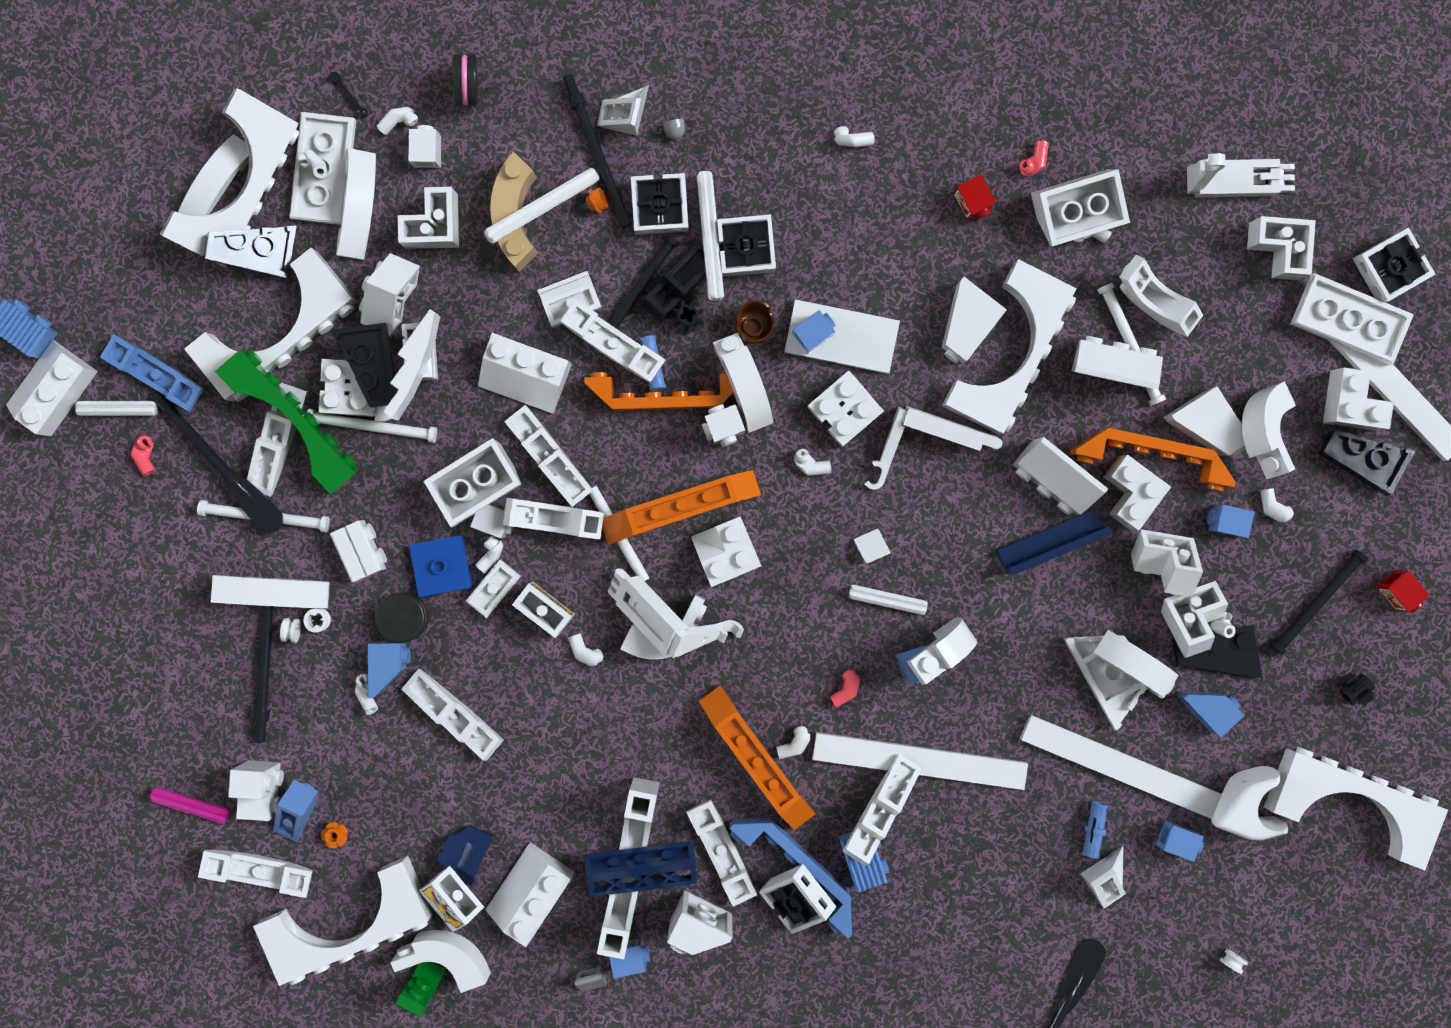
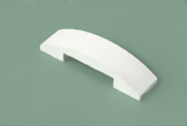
M233 134L216 150L195 178L178 213L190 216H202L211 213L239 170L243 172L249 163V154L245 141Z
M351 148L347 150L346 184L341 227L338 232L337 256L364 260L373 208L376 170L375 153Z
M576 299L560 320L564 326L592 347L650 383L666 361L646 346H641L598 317L596 312Z
M711 799L687 810L686 813L721 879V884L732 906L734 907L757 896L745 865Z
M204 850L198 878L224 883L227 880L280 889L279 893L306 898L313 870L291 862L250 853Z

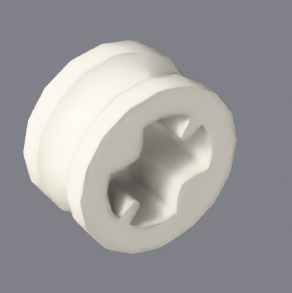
M323 608L311 609L304 616V625L311 632L326 630L331 622L330 614ZM321 614L323 618L320 620H323V624L314 626L312 624L314 620H311L312 615Z
M290 618L283 619L280 629L282 642H287L288 639L292 643L298 642L301 631L300 619H294L293 621Z
M1226 948V956L1221 957L1220 961L1242 974V966L1247 965L1248 961Z

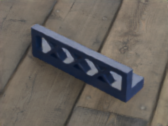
M1092 509L1001 547L996 551L1005 573L1013 576L1113 533L1110 526H1103L1097 509Z
M692 841L585 854L589 897L697 884L696 860ZM682 870H690V875L678 876L676 873ZM659 873L662 875L659 879L649 878L652 874ZM627 877L635 878L632 882L625 883L622 881ZM603 880L608 882L604 886L593 887V882Z

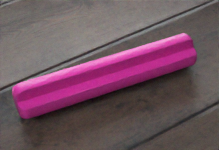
M155 787L150 795L153 803L220 824H225L230 815L228 808L160 787Z

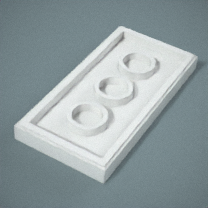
M301 112L289 214L291 220L341 225L346 184L348 148L353 149L356 128L355 118ZM305 150H312L326 163L327 175L324 178H317L313 173L311 165L303 168L298 160V154L304 153Z
M1314 273L1309 277L1291 325L1387 365H1392L1414 314Z
M795 299L784 353L889 374L900 321ZM820 310L823 315L827 313L836 325L833 329L836 332L832 337L807 354L792 334V331Z

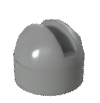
M683 118L663 122L664 132L670 139L677 140L683 136L685 131Z

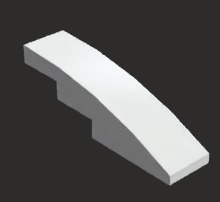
M431 309L398 353L399 356L406 360L391 381V384L398 388L399 391L383 411L392 419H400L414 397L427 369L435 345L440 316Z
M281 383L280 386L286 393L290 391L299 399L301 404L298 406L302 409L307 391ZM272 406L271 410L267 411L261 437L256 439L247 480L269 497L273 495L296 431V427L291 420L274 406Z
M526 404L504 421L521 441L523 447L537 462L540 469L572 507L593 491L578 469Z
M213 575L211 602L327 609L330 582Z
M418 669L402 688L437 724L443 725L459 742L465 743L482 760L487 761L504 741L481 718L423 670Z
M901 754L897 755L865 808L842 852L864 866L870 863L880 841L885 839L895 816L901 812L922 769L920 766Z

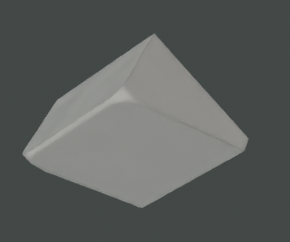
M599 966L578 972L575 986L582 992L607 986L603 967Z

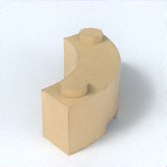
M514 151L501 167L493 186L490 207L492 225L522 208L530 186L537 179L534 171ZM523 226L498 240L502 251L519 272L538 254L529 242Z

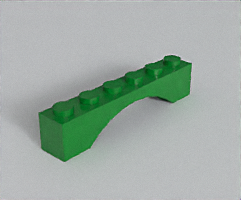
M240 349L215 372L233 392L264 400L279 409L291 420L307 446L311 460L312 475L331 495L358 471L355 467L357 462L349 453L343 454L337 448L339 443L329 432L323 433L318 427L320 423L316 417L310 412L305 413L298 406L301 402L292 392L286 393L280 386L281 380L272 371L267 372L260 365L262 360L254 351Z

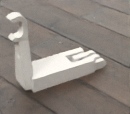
M1208 154V160H1200L1187 167V194H1195V198L1276 196L1279 193L1295 192V185H1284V182L1295 181V175H1284V171H1294L1295 164H1280V159L1225 160V154Z
M906 406L905 409L898 407L880 461H872L874 467L878 466L881 468L880 477L876 483H871L868 480L864 484L870 489H879L883 486L905 426L979 451L982 445L999 449L1002 446V440L994 435Z
M623 569L615 570L608 593L615 599L616 605L663 656L670 655L672 658H675L716 639L724 643L728 632H732L735 637L741 638L744 629L741 624L733 620L712 625L688 627L639 575L630 577Z

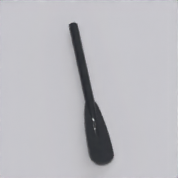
M155 391L150 396L151 399L221 474L228 490L253 523L265 533L278 531L284 520L282 512L249 480L229 468L164 395Z
M1086 939L1080 944L1065 977L1058 999L1057 1010L1048 1028L1061 1027L1066 1015L1077 1005L1099 971L1106 957V951L1098 940Z

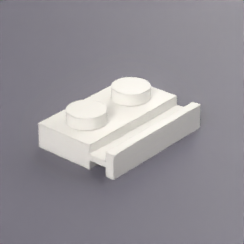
M588 271L537 290L552 328L562 325L560 320L575 299L594 312L602 309Z

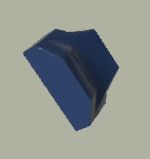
M469 825L459 833L448 835L437 862L445 869L450 866L465 884L472 886L494 835Z

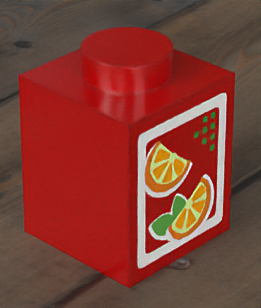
M981 174L957 186L953 192L967 220L976 217L977 221L992 213L990 209L996 204Z
M1395 570L1376 586L1395 610L1409 613L1418 610L1423 606V601L1430 596L1409 570Z

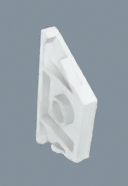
M1118 635L1123 639L1127 640L1124 635ZM1104 636L1064 638L1067 647L1114 730H1118L1129 710L1132 711L1138 702V697L1147 688L1093 653Z

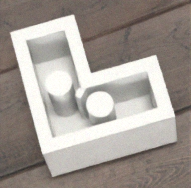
M424 187L425 215H398V243L405 249L459 248L458 194L452 187Z
M1261 216L1249 223L1247 250L1273 252L1271 278L1300 280L1312 274L1316 220Z
M391 253L383 262L379 261L374 273L371 276H366L362 284L364 298L359 306V311L362 312L360 323L363 325L387 323L390 336L402 321L405 300L417 286L420 266Z
M1350 368L1330 371L1323 423L1372 431L1390 429L1394 402L1367 398L1371 371Z
M1129 455L1118 456L1103 477L1124 492L1109 515L1129 530L1139 531L1171 488V486Z
M1140 530L1131 552L1134 571L1144 574L1161 575L1165 593L1192 597L1203 573L1194 538Z
M1216 581L1197 587L1192 597L1174 595L1164 599L1161 613L1184 658L1211 649L1215 636L1207 622L1222 618L1228 606Z
M248 760L230 770L229 798H238L236 819L270 821L275 817L277 804L281 800V797H278L279 786L282 785L284 778L283 770H280V762Z

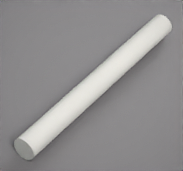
M593 487V491L589 495L598 511L604 513V518L612 515L613 513L598 487ZM626 539L617 542L635 575H639L644 581L649 579L629 541Z

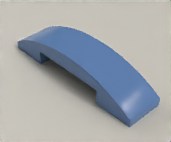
M114 334L100 356L103 360L121 371L131 374L189 412L204 389L178 370Z

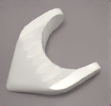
M1259 766L1234 774L1230 777L1211 819L1212 824L1217 828L1249 840H1265L1287 834L1288 825L1282 818L1275 816L1258 817L1259 803L1270 789L1279 784L1280 773L1272 767Z

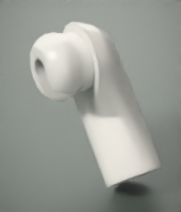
M409 107L391 109L377 124V128L387 135L400 122H404L406 126L412 127L417 123L418 116Z
M845 126L838 127L834 131L836 137L834 140L840 146H872L875 141L873 132L849 134V130Z
M305 150L304 153L298 154V160L303 168L311 165L313 173L317 178H324L327 175L326 163L312 150Z
M799 449L795 453L794 462L804 474L809 476L831 474L830 461L816 462L806 449Z
M1274 488L1260 490L1265 515L1278 522H1287L1293 517L1294 512L1291 507H1286L1276 502Z
M490 536L484 542L485 548L489 551L475 564L484 574L499 560L503 549L502 541H498L495 536Z
M1225 612L1222 618L1213 620L1210 623V628L1213 632L1226 638L1233 637L1236 631L1235 627L1230 623L1232 614Z
M581 633L568 637L574 656L578 661L588 666H596L597 663L603 661L601 650H591L585 647Z
M368 674L358 675L356 678L355 694L367 715L373 714L378 710V706L373 698H368Z
M799 726L794 729L795 737L791 743L776 746L779 760L803 753L810 742V734L806 727Z

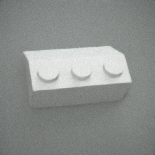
M1107 169L1031 193L1036 218L1050 246L1130 223L1118 169Z
M492 333L482 359L478 386L554 414L572 364L568 360Z
M1087 336L1086 341L1079 340L1072 372L1158 390L1163 357L1156 356L1157 350L1141 347L1140 352L1129 350V344L1115 341L1113 346L1102 344L1103 339Z
M52 340L6 406L15 420L36 435L52 436L98 371L55 340Z
M1045 437L1032 440L1012 464L1017 468L1015 473L1027 482L1032 480L1038 485L1036 490L1048 499L1053 497L1059 502L1057 507L1069 516L1071 514L1081 515L1108 490V488Z
M494 438L424 481L450 527H454L521 485L513 463L501 443Z
M529 843L487 906L486 911L503 933L527 947L570 882L574 871L532 843Z
M684 890L670 918L667 943L671 944L670 947L680 954L687 952L694 955L730 943L733 937L732 913Z

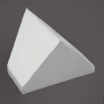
M649 85L616 99L603 100L597 126L637 136Z
M1123 845L1081 873V876L1103 908H1106L1126 894L1123 889Z

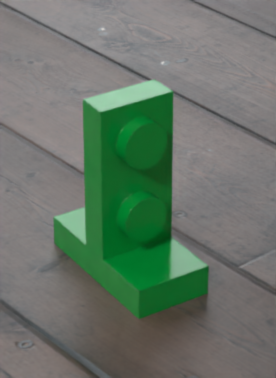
M435 962L419 963L412 978L401 992L395 1004L419 1017L422 1016L447 968Z

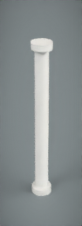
M1113 283L1097 289L1099 295H1103L1125 344L1130 345L1129 350L1140 352L1136 339L1112 290L1114 288ZM1146 388L1151 399L1149 400L1151 406L1166 399L1164 394H1160L1159 389Z
M308 409L307 411L313 414L320 424L427 439L429 443L436 442L437 427L426 429L317 413L315 409Z
M200 500L197 506V514L199 516L210 514L251 520L243 509L239 507L209 504L206 500ZM282 513L284 518L283 524L320 529V532H328L330 518L327 516L314 518Z

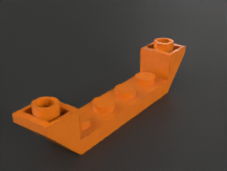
M595 372L591 373V377L584 378V383L614 411L713 408L724 405L734 394L726 372L719 373L720 395H715V391L706 390L699 391V396H688L687 391L672 392V397H661V392L645 393V397L634 398V393H620L618 398H614L613 378L607 377V373Z
M1112 428L1100 430L1070 450V455L1077 456V462L1093 464V460H1102L1105 444L1108 441L1107 446L1123 449L1124 445L1134 447L1133 451L1137 453L1150 454L1151 450L1160 452L1159 457L1176 460V456L1186 458V463L1202 465L1203 463L1200 483L1208 484L1207 489L1224 492V488H1233L1236 483L1215 450Z
M750 470L622 510L603 518L602 528L608 545L656 528L761 496L754 472Z
M721 685L700 699L699 703L713 726L779 815L793 830L815 815L813 809L801 793H798L736 710L735 704Z

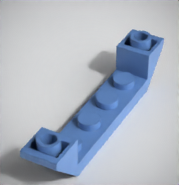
M771 817L742 818L730 821L729 828L732 830L730 835L738 843L742 844L745 842L750 847L762 832L765 831L764 837L775 847L779 844L785 850L784 855L794 865L797 862L800 865L804 864L815 880L825 887L823 890L833 901L838 899L835 904L836 908L828 917L830 921L828 923L829 927L837 935L843 933L848 939L852 935L851 896L849 890Z

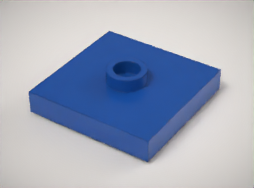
M463 535L409 545L418 597L473 587Z

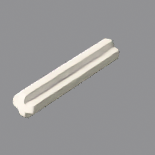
M78 401L75 404V412L81 416H155L158 413V405L153 401Z
M851 585L849 590V598L920 615H925L928 603L925 600L857 585Z

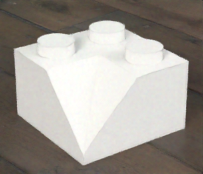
M741 516L691 537L711 587L761 567Z

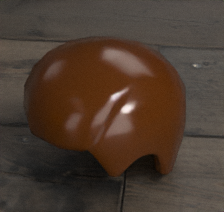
M752 300L739 308L734 321L735 329L740 338L747 343H761L772 335L775 319L771 313V307L767 303L760 300Z

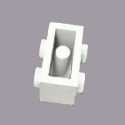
M722 404L709 409V415L705 416L706 423L702 424L707 440L713 439L714 444L720 443L721 447L737 442L736 436L745 433L736 404L728 408H724Z

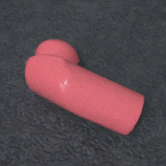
M1035 142L1034 155L1027 160L1023 159L1019 164V170L1022 175L1033 176L1045 168L1049 142Z
M146 435L136 439L131 452V457L143 477L155 471L149 460L153 442Z
M849 669L843 673V689L830 696L836 708L857 695L860 677L856 675L854 670Z

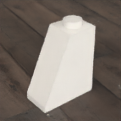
M965 277L956 285L942 348L946 350L945 356L954 363L960 361L962 364L970 358L1006 311L1003 306Z
M1217 386L1208 388L1164 417L1166 422L1208 449L1215 450L1219 456L1230 455L1235 457L1246 450L1242 434V424Z

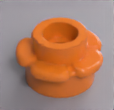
M601 188L588 190L589 196L586 197V202L592 212L596 211L601 214L604 209L609 207L604 192Z
M330 822L322 830L321 839L326 842L325 845L329 848L341 847L347 841V829L343 824ZM333 833H336V838L332 837Z

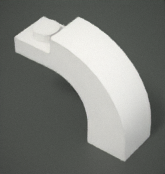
M1135 255L1131 262L1124 267L1122 274L1119 276L1123 282L1120 289L1128 299L1160 324L1188 337L1203 317L1197 303L1173 292L1162 284L1152 273L1145 258Z
M736 333L713 342L714 350L731 383L739 414L748 432L750 433L772 424V412L761 377L747 346H744L739 334Z
M1285 381L1255 393L1248 400L1242 417V434L1249 458L1257 457L1266 479L1289 473L1295 469L1280 433V422L1283 414L1296 406Z
M507 498L503 525L600 539L604 513Z
M696 594L682 620L688 627L699 626L694 621L695 619L701 621L707 609V606L703 605L705 599ZM633 623L622 644L621 650L643 659L671 657L670 655L663 656Z
M961 617L952 619L935 631L933 634L937 639L907 661L922 685H926L946 669L954 667L976 646V638Z
M1110 630L1106 632L1093 652L1100 659L1127 674L1161 699L1171 692L1175 685V680L1179 676L1166 665Z
M446 930L419 932L412 943L406 944L397 950L396 955L391 961L394 972L422 962L439 963L452 973L460 993L486 984L491 973L484 956L472 942L459 934Z

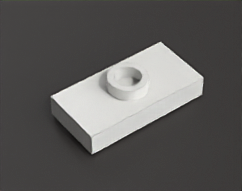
M500 559L468 597L466 602L487 618L520 579L521 575Z

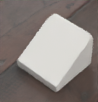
M878 528L854 539L865 564L890 554L889 548Z

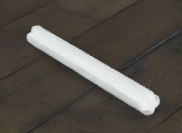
M589 168L490 226L484 232L487 240L490 243H495L595 184L599 180L595 169Z
M700 171L697 175L708 298L711 301H719L724 297L713 175L710 171Z

